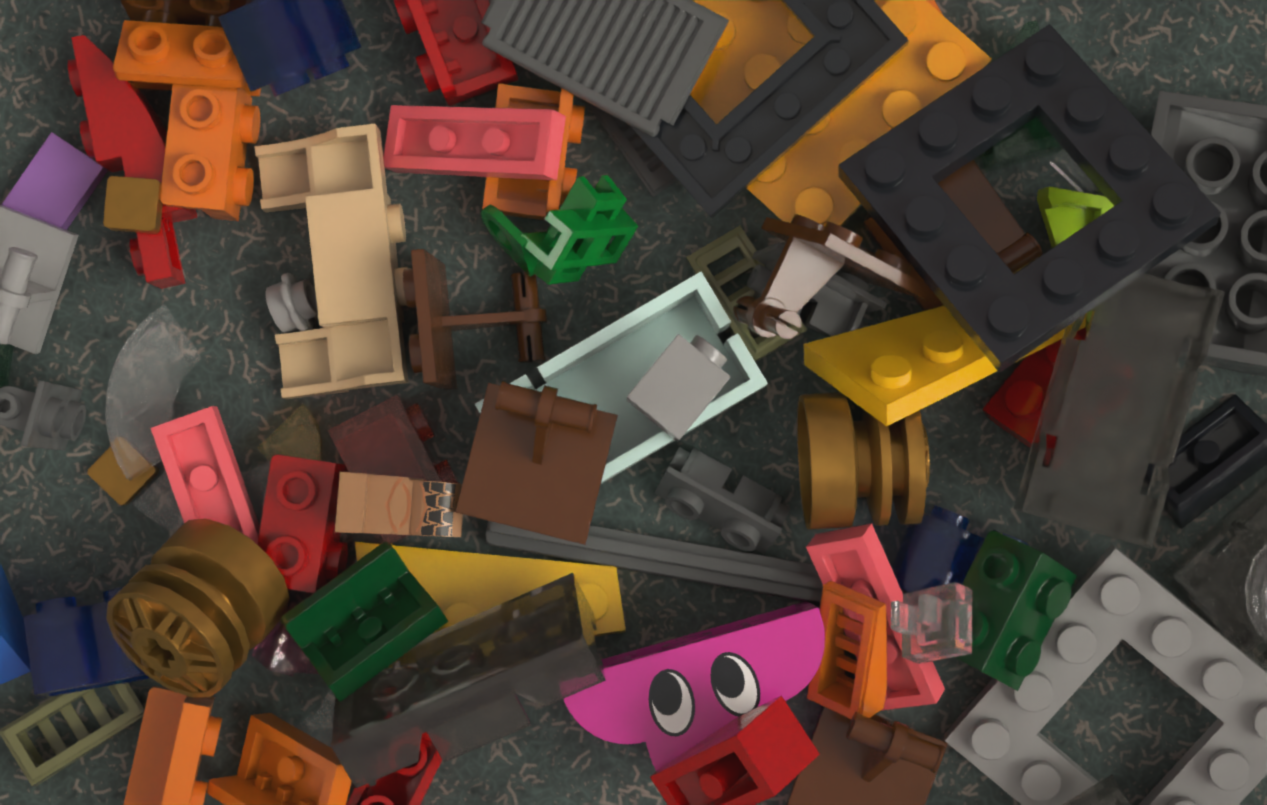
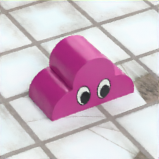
M804 601L565 669L562 671L558 682L564 702L579 725L592 735L608 742L617 744L646 742L652 764L657 771L737 717L781 695L786 701L801 692L813 679L821 664L825 648L824 625L819 607Z

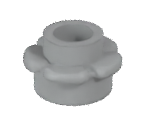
M291 273L282 274L281 282L266 288V302L275 324L284 334L296 330H312L314 328V317L318 315L316 292L313 285L307 279L297 282L296 277Z

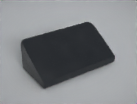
M1235 394L1139 466L1136 471L1179 528L1182 529L1267 465V423Z

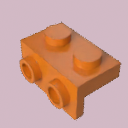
M124 20L113 64V70L118 80L133 81L134 85L141 89L172 91L173 84L226 88L243 87L250 96L260 97L263 72L253 29Z
M173 84L160 201L164 205L202 210L213 219L239 221L240 206L250 205L253 196L254 175L252 168H245L247 143H257L261 117L259 106L252 105V97L243 87L226 88Z
M498 84L495 108L550 109L565 115L566 119L557 180L486 177L482 210L491 204L507 216L545 220L549 211L560 209V205L563 204L577 176L576 168L565 167L568 143L581 144L585 106L573 105L574 95L562 88L561 92Z
M153 686L149 690L123 805H204L208 782L197 780L202 755L211 757L215 755L223 719L211 716L214 696L192 698L160 686Z
M272 713L254 714L250 717L237 775L210 779L206 793L224 805H346L356 762Z

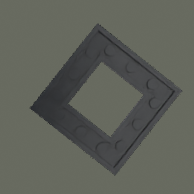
M781 0L813 38L718 124H715L690 95L674 126L662 120L659 126L660 130L655 137L633 126L631 127L711 218L715 217L908 45L909 40L874 0Z
M1051 24L838 165L839 178L999 373L1216 225L1221 214L1215 205ZM1034 118H1037L1114 207L1016 274H1013L938 183Z

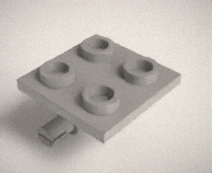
M0 204V343L10 344L30 353L38 354L41 351L79 235Z

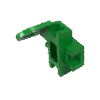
M602 175L595 188L592 187L585 176L578 177L560 209L547 213L545 220L551 225L545 232L522 233L500 210L491 204L480 211L485 226L501 248L530 277L535 274L548 285L579 281L587 266L617 263L638 228L635 221L622 208L627 198L608 175ZM612 236H615L614 239H613V241H612L611 244H610V243H609L610 239L612 238Z

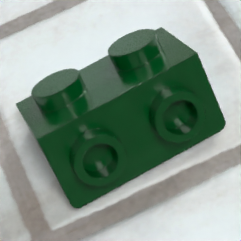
M990 531L933 639V646L1018 691L1024 678L1036 668L1041 656V645L1055 618L1059 617L1067 608L1071 598V587L1077 575L1045 553L997 531Z
M389 542L380 544L281 618V623L339 702L343 701L448 622L440 607L410 573Z

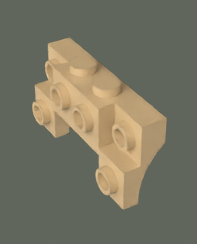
M376 124L341 127L308 138L254 146L255 156L259 160L263 199H260L261 209L266 213L302 208L307 210L319 325L324 327L275 335L276 344L279 345L283 382L281 397L283 399H294L344 393L353 389L409 383L402 322H405L403 306H407L403 288V270L408 267L398 268L396 243L406 242V229L401 204L391 205V198L387 194L381 132Z

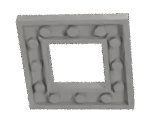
M1112 544L1072 588L1067 608L1059 617L1055 618L1041 645V656L1036 668L1024 678L1019 690L1017 691L992 678L944 734V741L1021 805H1126L1040 733L1041 729L1123 639L1218 717L1138 805H1239L1267 775V671Z

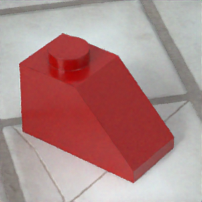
M781 695L732 720L658 769L650 776V779L667 805H756L776 796L820 753Z

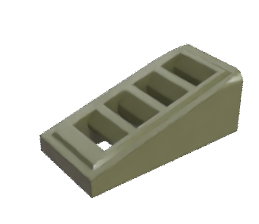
M739 225L687 256L686 260L695 274L703 273L731 320L728 327L732 336L737 333L739 334L756 363L803 335L807 328L801 320V328L790 324L786 325L799 332L792 339H784L778 335L769 338L759 336L754 339L748 331V325L740 323L735 319L733 308L740 305L736 301L743 296L753 297L755 291L745 286L727 297L721 287L750 269L753 271L758 264L765 267L764 264L752 258L757 250ZM738 248L744 259L713 276L707 266Z
M113 660L1 728L0 736L31 786L36 787L142 719L145 709ZM104 682L124 712L114 720H112L94 691L96 687ZM83 697L101 728L91 734L72 706V703ZM59 711L78 740L77 743L67 748L49 719ZM36 726L39 727L56 755L46 762L27 734L28 731Z

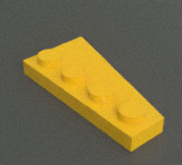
M945 306L803 344L804 365L886 427L997 372V369ZM1087 313L1021 359L1085 328Z
M355 542L357 561L380 544ZM392 545L410 573L440 607L448 622L387 668L626 632L617 568L614 566Z

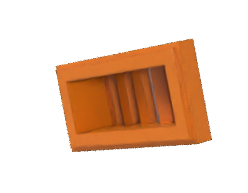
M830 580L823 584L820 603V614L825 631V648L821 664L815 676L809 682L807 699L849 719H852L855 712L871 718L884 708L887 690L886 604ZM843 607L864 616L863 623L844 615ZM843 628L860 635L861 641L859 642L845 636ZM844 650L857 655L858 660L856 661L845 656ZM845 670L855 674V679L846 676Z

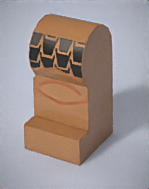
M340 472L335 532L461 537L463 514L456 513L455 511L462 484L424 481V479Z

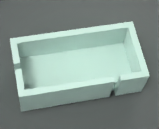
M702 272L695 274L537 367L546 381L544 385L558 388L557 396L592 405L597 404L596 410L618 415L601 484L675 441L627 402V396L678 334L689 343L696 335L709 342L727 358L726 363L721 369L731 376L685 434L760 391L768 384L738 333L727 339L724 345L717 336L727 330L731 320ZM526 374L509 383L541 392L544 387L542 385L535 389ZM484 399L475 403L479 413H481Z

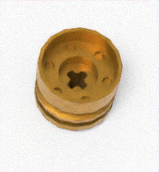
M842 393L800 395L797 408V445L800 494L806 528L852 527L857 509V498L866 497L870 515L876 526L888 525L891 516L892 496L900 524L921 523L925 509L926 488L929 484L930 457L926 428L922 423L920 410L886 427L864 409L862 410V421H853L850 406L846 396Z
M206 518L195 519L184 523L152 556L151 565H145L129 580V583L108 602L106 619L115 641L126 656L148 677L171 691L192 698L211 697L226 685L231 679L232 672L241 667L247 660L248 651L261 643L281 620L282 616L286 614L290 597L285 579L271 557L252 539L229 525Z

